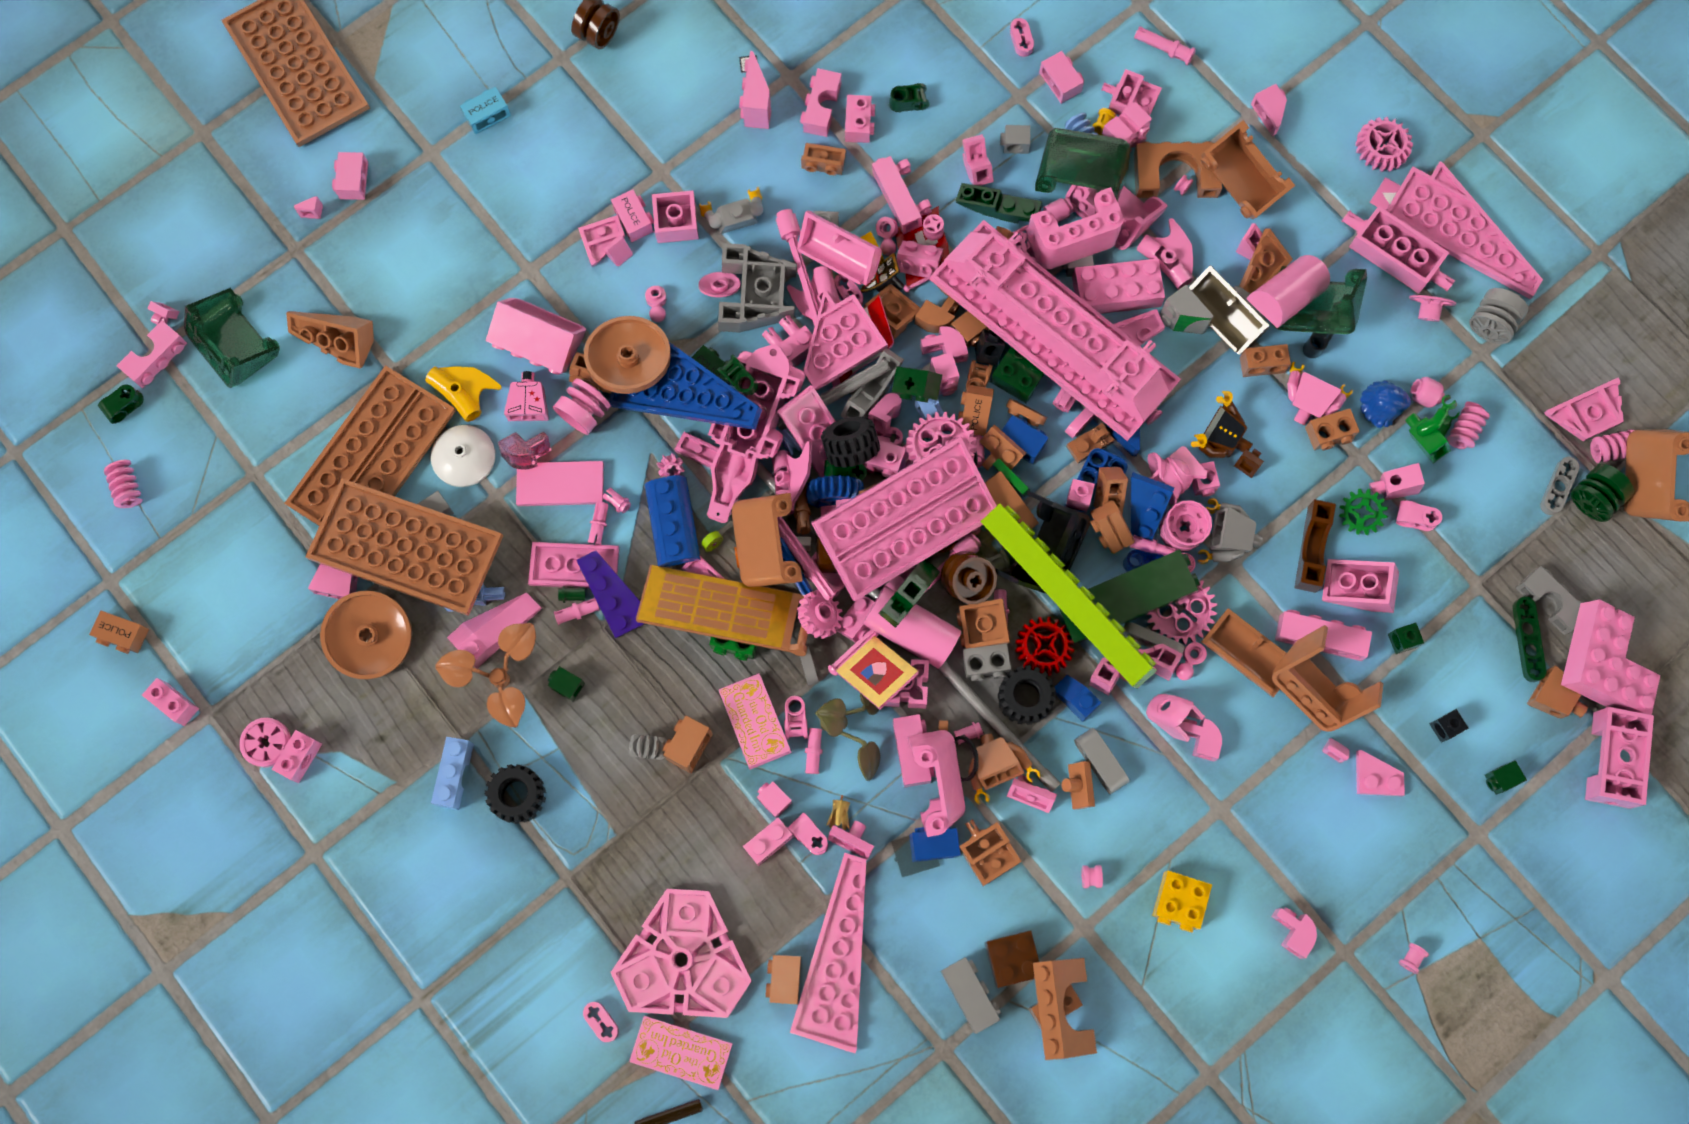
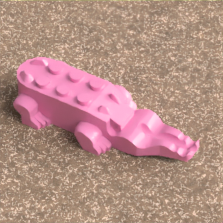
M768 345L755 350L753 353L743 351L737 358L758 382L756 393L750 396L744 395L762 409L756 430L712 423L708 433L709 436H712L711 439L715 440V443L720 444V447L711 466L713 492L707 516L720 523H728L733 504L738 501L742 493L753 483L757 473L758 459L773 458L778 452L783 435L780 431L776 430L780 418L777 410L784 406L787 398L790 399L791 396H796L797 392L801 390L805 379L804 372L795 368L790 359L777 345ZM750 379L743 381L742 389L750 387Z

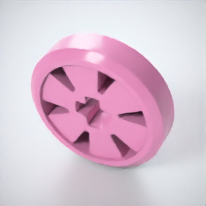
M260 718L248 724L243 730L240 737V751L249 763L263 768L272 767L290 740L291 734L288 728L280 721L273 718ZM269 737L268 742L270 743V745L268 747H263V743L261 742L262 739H267Z

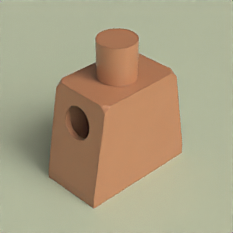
M1557 666L1547 669L1545 678L1540 680L1527 704L1560 719L1569 716L1571 712L1580 718L1584 716L1588 706L1578 701L1581 694L1561 685L1564 672Z

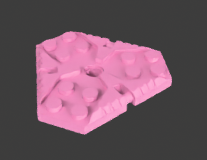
M666 889L643 923L642 927L644 929L640 935H635L611 971V975L628 1012L673 1015L675 1012H680L683 1015L728 1018L752 980L733 940L730 941L727 935L728 929L709 891ZM651 933L657 937L653 945L647 941ZM719 938L722 945L715 948L712 940ZM681 953L688 956V963L683 967L676 964V957ZM676 994L684 995V1003H676Z

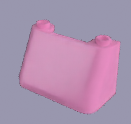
M1105 153L1078 173L1065 198L1070 200L1074 212L1083 219L1095 214V195L1099 191L1111 187L1124 217L1114 246L1120 250H1125L1164 213L1168 205L1154 196L1150 197L1145 203L1142 202L1115 179L1118 165L1113 158Z
M946 730L907 736L909 748L913 750L916 763L923 768L935 766L940 798L930 799L928 809L925 812H920L922 825L927 837L943 834L965 813V801L955 740L952 734Z

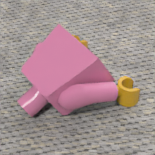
M1293 362L1289 369L1290 375L1287 383L1288 398L1292 401L1291 405L1299 408L1294 421L1304 426L1311 415L1320 418L1340 410L1346 399L1353 393L1352 389L1348 393L1343 390L1345 384L1337 388L1306 372H1302L1304 364H1302L1300 369L1294 367L1295 362Z

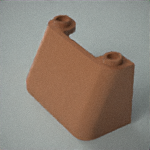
M1242 120L1201 154V163L1207 170L1210 169L1241 207L1240 212L1247 219H1255L1290 191L1295 184L1290 178L1286 180L1282 177L1280 178L1282 173L1280 171L1276 172L1252 142V135L1247 136L1246 131L1249 129V126Z
M1672 429L1634 430L1629 434L1626 448L1625 475L1633 484L1634 495L1624 504V510L1627 514L1643 518L1679 522L1689 521V502L1675 499L1677 455L1689 454L1688 431Z
M791 493L744 499L733 504L732 518L740 577L744 585L748 587L802 582L800 566L794 561L783 562L777 517H783L790 513L792 509Z

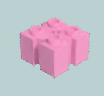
M1136 102L1132 103L1123 110L1120 116L1114 117L1104 125L1100 147L1115 161L1120 158H1126L1132 151L1130 148H1134L1137 143L1146 141V135L1150 130L1149 126L1152 118Z
M911 659L910 665L919 674L909 682L911 685L907 688L904 687L885 705L886 707H899L900 702H908V708L926 709L928 687L922 686V682L927 683L929 660Z

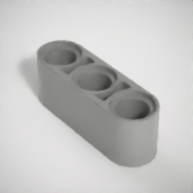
M1094 728L1089 729L1074 739L1078 750L1084 759L1090 762L1091 769L1109 794L1114 793L1130 782L1125 771Z

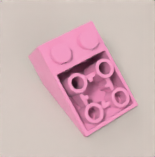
M750 51L749 59L745 60L746 77H743L742 90L744 92L743 96H740L739 102L741 119H744L745 127L769 129L771 118L770 90L754 52Z

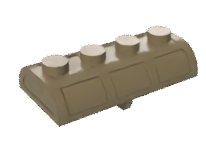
M1212 265L1189 287L1213 314L1214 317L1209 326L1239 355L1243 353L1245 348H1250L1270 327V324L1253 309Z

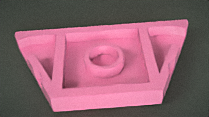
M1619 377L1550 408L1544 413L1581 441L1588 440L1624 422L1621 410L1622 397L1619 396L1618 390L1620 379Z

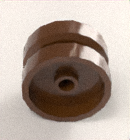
M583 0L573 17L572 35L582 41L587 40L588 44L598 50L603 49L611 41L617 30L620 12L610 4H604L602 0Z
M960 551L951 555L945 561L941 569V582L949 595L967 604H979L986 601L993 594L997 584V574L990 561L971 552Z

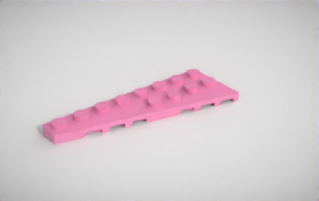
M844 853L790 1033L856 1053L866 859Z

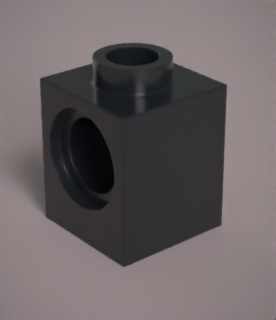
M983 329L975 346L977 362L997 366L1005 348V341L992 330Z
M1457 709L1429 723L1441 743L1469 729Z

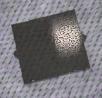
M909 836L891 841L895 853L894 861L898 863L902 878L940 866L938 859L912 862Z

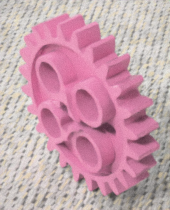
M935 412V417L933 418L930 414H927L926 421L920 417L919 425L913 423V430L908 432L909 437L906 439V444L908 445L906 452L910 453L908 459L914 460V463L955 438L961 437L974 460V453H976L977 448L975 446L977 439L973 437L974 430H969V423L962 425L963 418L956 421L955 414L950 418L947 417V412H944L943 417H940L938 412ZM943 431H950L951 434H944ZM924 438H929V439H931L932 441L926 442V441H923L922 439H924Z
M1202 580L1200 581V586L1197 587V593L1175 602L1177 605L1184 604V610L1197 619L1196 622L1192 621L1183 612L1178 614L1176 612L1178 608L1173 604H1169L1167 606L1170 607L1171 613L1168 617L1162 616L1159 609L1146 614L1152 617L1147 623L1154 622L1155 624L1151 630L1159 629L1160 632L1158 634H1165L1167 638H1174V641L1179 642V639H1182L1183 644H1187L1188 638L1192 642H1196L1195 635L1203 638L1202 630L1209 632L1210 629L1207 624L1215 623L1210 616L1217 615V612L1211 610L1212 607L1217 606V603L1210 602L1215 597V595L1207 594L1210 587L1203 589L1204 581ZM1193 601L1201 603L1202 610L1200 613H1194L1191 610V603ZM1180 618L1188 621V628L1185 631L1177 627V621Z

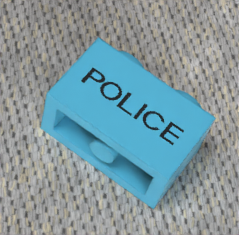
M496 87L487 89L481 95L468 99L464 104L460 105L463 115L475 135L511 116L507 104Z

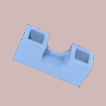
M446 737L431 804L459 810L464 790L462 787V775L465 767L470 764L474 744L469 740Z

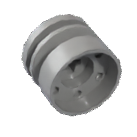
M1503 288L1489 289L1481 300L1480 307L1475 310L1474 315L1471 317L1469 325L1479 337L1496 344L1509 343L1517 331L1518 325L1526 316L1528 305L1519 295Z

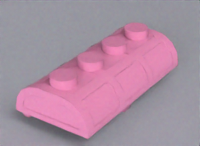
M810 210L805 212L797 246L798 252L859 285H867L873 279L878 269L881 248L829 222Z

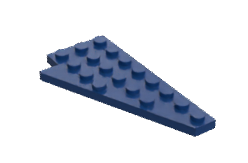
M670 342L671 360L668 370L655 385L637 393L621 394L612 392L609 403L613 408L756 430L762 412L759 406Z

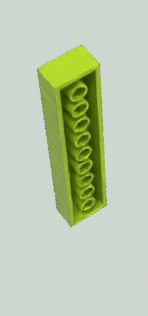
M999 503L980 522L1128 683L1138 689L1157 671L1154 668V665L1157 663L1145 652L1141 654L1138 650L1141 646L1130 635L1126 637L1123 634L1126 630L1118 621L1108 618L1110 613L1099 602L1095 604L1092 601L1095 597L1084 586L1080 588L1077 585L1080 581L1068 569L1066 571L1062 569L1065 564L1053 553L1049 555L1048 551L1050 548L1038 537L1036 539L1033 537L1035 532L1024 521L1021 523L1018 521L1021 517L1009 505L1004 507Z

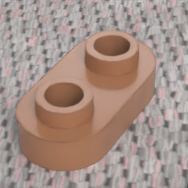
M1009 398L1006 404L1010 414L1019 417L1021 414L1028 418L1027 422L1035 427H1038L1039 424L1044 425L1047 420L1045 415Z

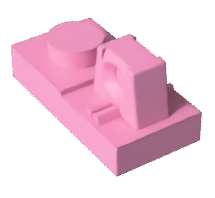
M1020 775L1018 779L1014 778L1007 794L1009 798L1046 813L1050 812L1057 794L1045 788L1033 786L1025 775Z

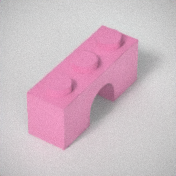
M818 68L816 76L812 75L810 82L812 91L811 94L807 93L805 101L807 109L806 112L802 111L800 123L803 124V132L823 137L828 136L832 121V109L824 108L820 104L825 100L837 101L842 84L841 73Z
M163 321L147 335L154 342V349L151 354L140 357L131 351L117 365L121 371L142 389L150 384L160 370L165 369L169 361L175 355L181 353L187 344L178 333Z

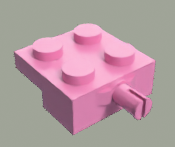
M1125 69L1116 87L1104 82L1101 91L1112 94L1109 109L1115 114L1121 115L1123 110L1136 102L1150 116L1162 88L1143 81L1144 76Z

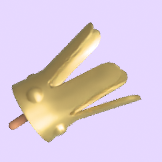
M841 795V800H833L832 812L826 824L830 828L835 824L839 826L842 823L843 830L849 829L848 809L850 802L843 801V795Z

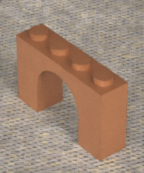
M1189 141L1182 143H1137L1134 151L1136 197H1157L1160 190L1159 167L1168 161L1176 160L1188 164L1194 170L1197 181V198H1218L1222 190V183L1210 169L1207 170L1201 163V154L1214 143L1210 141L1203 143H1192Z
M1084 958L1033 963L1045 1060L1096 1054L1094 1029L1074 1030L1065 1017L1063 999L1067 987L1072 983L1087 982Z

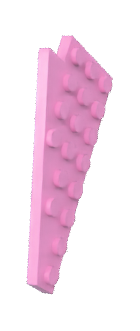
M1440 161L1431 176L1415 167L1411 168L1386 211L1448 251V255L1531 299L1543 279L1444 163Z

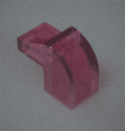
M515 432L498 442L500 453L504 460L513 468L521 470L537 467L536 459L551 451L549 438L544 432L526 442Z

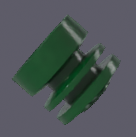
M1607 464L1595 466L1586 475V479H1583L1571 491V498L1576 507L1586 516L1599 522L1610 520L1613 514L1619 510V507L1624 505L1634 495V487L1628 477L1620 470Z

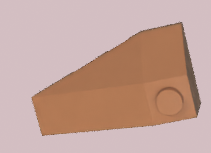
M286 312L289 333L307 344L312 343L321 348V352L333 355L343 365L356 368L363 367L374 342L373 321L352 316Z

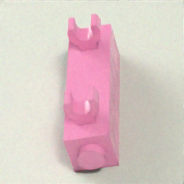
M891 156L880 158L872 164L873 175L902 233L905 234L921 227V215H927L932 212L930 209L931 204L926 199L915 205L901 175L911 172L909 168L911 165L908 159H904L895 165Z

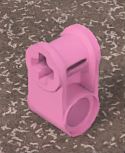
M1413 501L1400 502L1396 524L1429 532L1442 521V514L1436 508Z
M791 696L785 702L786 740H789L790 737H804V739H808L805 703L801 697ZM795 701L802 705L801 710L796 713L789 710V705Z
M804 812L787 827L792 835L814 855H822L827 851V838ZM822 839V847L819 848L817 846L813 848V840L820 841Z

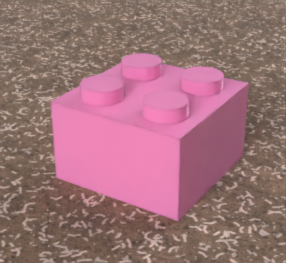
M693 190L652 194L657 243L699 239L696 201Z

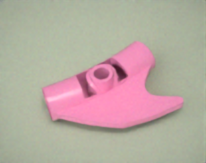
M1170 218V235L1165 238H1158L1146 234L1137 247V251L1148 259L1158 258L1160 269L1179 290L1193 281L1192 243L1185 232L1173 218Z
M826 266L814 268L811 286L818 308H820L824 291L828 292L835 304L841 302L832 270ZM788 285L789 294L801 314L812 320L804 291H799L793 286Z
M809 441L806 442L799 458L794 459L786 450L778 451L771 458L775 476V495L791 493L792 509L788 515L794 513L795 503L810 475L812 443Z

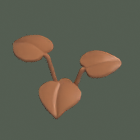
M532 623L512 624L501 631L498 637V645L502 651L507 652L504 656L503 668H495L490 673H486L473 668L476 661L473 654L466 650H455L440 658L436 664V670L442 679L452 687L467 685L472 680V672L489 678L490 682L499 691L492 693L487 699L489 713L501 724L517 728L525 709V697L517 688L508 687L504 689L510 683V676L507 673L508 658L511 656L515 661H522L531 654L536 641L535 627Z

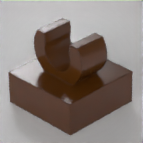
M1255 448L1252 452L1246 449L1234 467L1252 478L1264 462L1259 458L1261 452Z

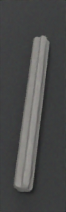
M883 359L819 396L827 406L888 372L890 366ZM780 417L777 426L782 431L787 429V426Z

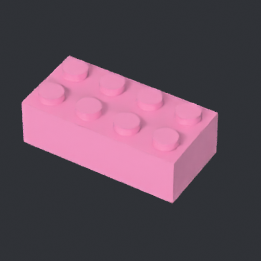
M1158 258L1075 267L1072 276L1074 293L1100 314L1158 308L1162 306L1165 299Z

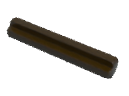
M697 1099L637 1120L634 1124H668L702 1112L703 1106L701 1101Z

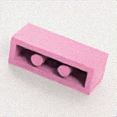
M920 714L894 718L893 727L904 788L931 783V777H935L934 768H923L916 763L913 750L909 748L907 737L927 733L925 720L920 719Z

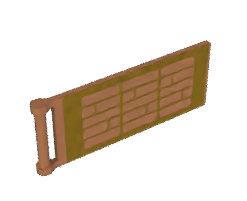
M650 565L636 616L637 622L791 652L797 656H805L807 652L806 641L808 633L802 626L800 627L797 644H790L798 604L804 598L802 594L763 586L748 587L742 582Z

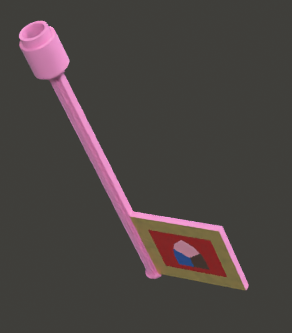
M969 533L961 537L949 548V556L960 551L976 554L979 551V547H981V542L974 534ZM945 561L937 568L940 571V573L932 582V584L928 587V589L941 578V569ZM870 629L837 661L829 665L828 670L834 676H841L881 710L919 672L877 638L879 633Z

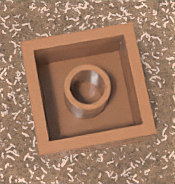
M685 716L683 720L679 719L674 728L676 733L672 740H667L663 751H665L664 757L668 762L692 773L713 734L709 727Z

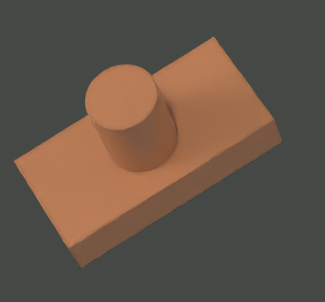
M1083 761L1069 764V778L1063 779L1061 787L1064 792H1071L1072 809L1079 810L1095 807L1090 762Z

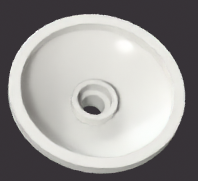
M458 425L447 429L436 439L431 450V464L437 476L445 483L455 487H469L481 482L489 475L495 463V448L490 437L481 429L470 425ZM458 449H463L461 454H457Z

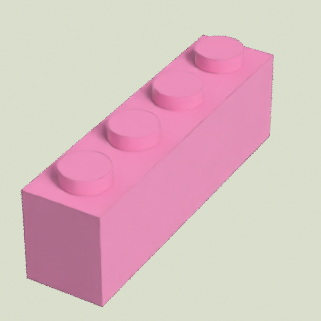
M1296 610L1284 611L1279 616L1275 641L1294 645L1300 638L1326 625L1328 631L1325 649L1321 652L1363 661L1368 657L1372 632L1367 631L1363 626L1353 625L1350 627L1338 620H1331L1329 622L1322 620V617L1317 615H1309L1308 617L1300 615V612Z

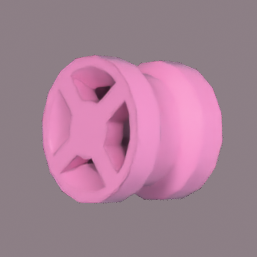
M932 214L924 219V236L932 241L939 240L943 236L944 221L940 216Z
M1096 865L1094 868L1082 866L1081 878L1083 889H1088L1090 886L1102 888L1103 873L1101 865Z

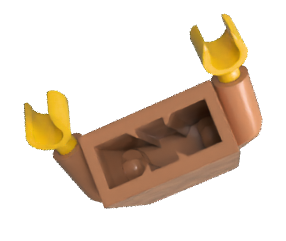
M985 734L981 737L982 745L976 748L979 758L978 770L974 778L971 779L973 790L977 792L974 797L977 804H980V794L985 795L986 802L990 800L989 794L983 791V787L985 790H988L1025 774L1024 769L1027 771L1026 778L1029 782L1033 783L1029 778L1031 772H1035L1040 779L1039 771L1032 768V762L1023 748L1013 742L1006 743L1003 737L994 739L992 734ZM972 758L968 771L969 775L973 770L974 758Z

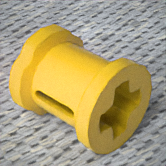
M1108 108L1099 110V117L1096 123L1092 125L1095 128L1094 132L1103 136L1104 125L1116 117V114Z

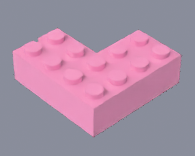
M1600 599L1581 603L1561 685L1605 707L1652 715L1661 675L1626 659L1635 617L1620 609L1615 610L1616 607Z

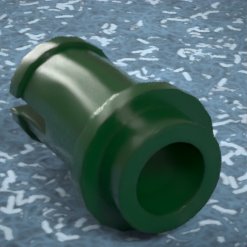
M563 586L558 588V601H563V603H566V601H585V587L565 588Z

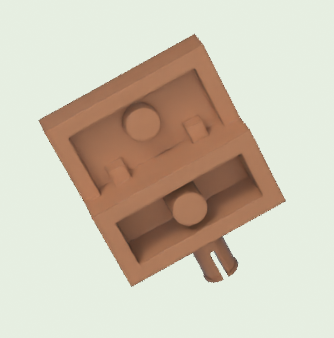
M973 819L965 824L972 836L967 842L959 846L960 852L982 886H985L1022 862L998 822L983 830H979Z

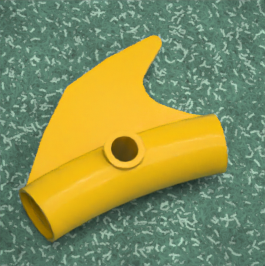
M435 366L428 372L425 379L426 383L439 391L456 408L466 422L473 421L481 415L479 397L484 389H502L498 382L474 367L438 368Z

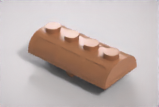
M1228 608L1206 634L1201 643L1214 651L1224 661L1232 665L1273 698L1280 690L1272 680L1273 670L1286 655V652Z

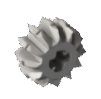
M634 734L631 736V741H629V755L638 758L662 760L665 758L663 747L667 740L663 737Z

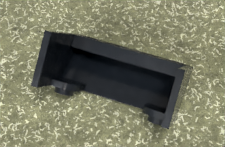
M1028 491V496L1040 501L1037 505L1036 513L1038 518L1044 520L1037 537L1050 548L1048 551L1049 555L1053 553L1065 564L1062 569L1070 571L1090 526L1089 516ZM1017 561L1011 565L1009 572L995 568L996 574L1017 585L1046 593Z

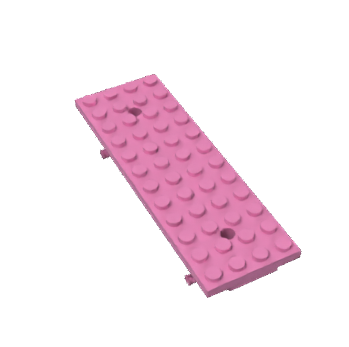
M983 220L947 256L944 262L932 273L929 280L1128 441L1181 379L1150 354L1156 347L1155 343L1152 344L1153 341L1149 340L1142 348L1019 249L1016 244L1022 239L1020 234L1018 235L1015 232L1008 240Z

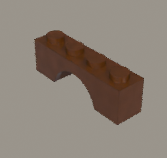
M1314 499L1307 508L1295 589L1316 593L1323 587L1326 569L1324 551L1328 534L1333 525L1335 503Z

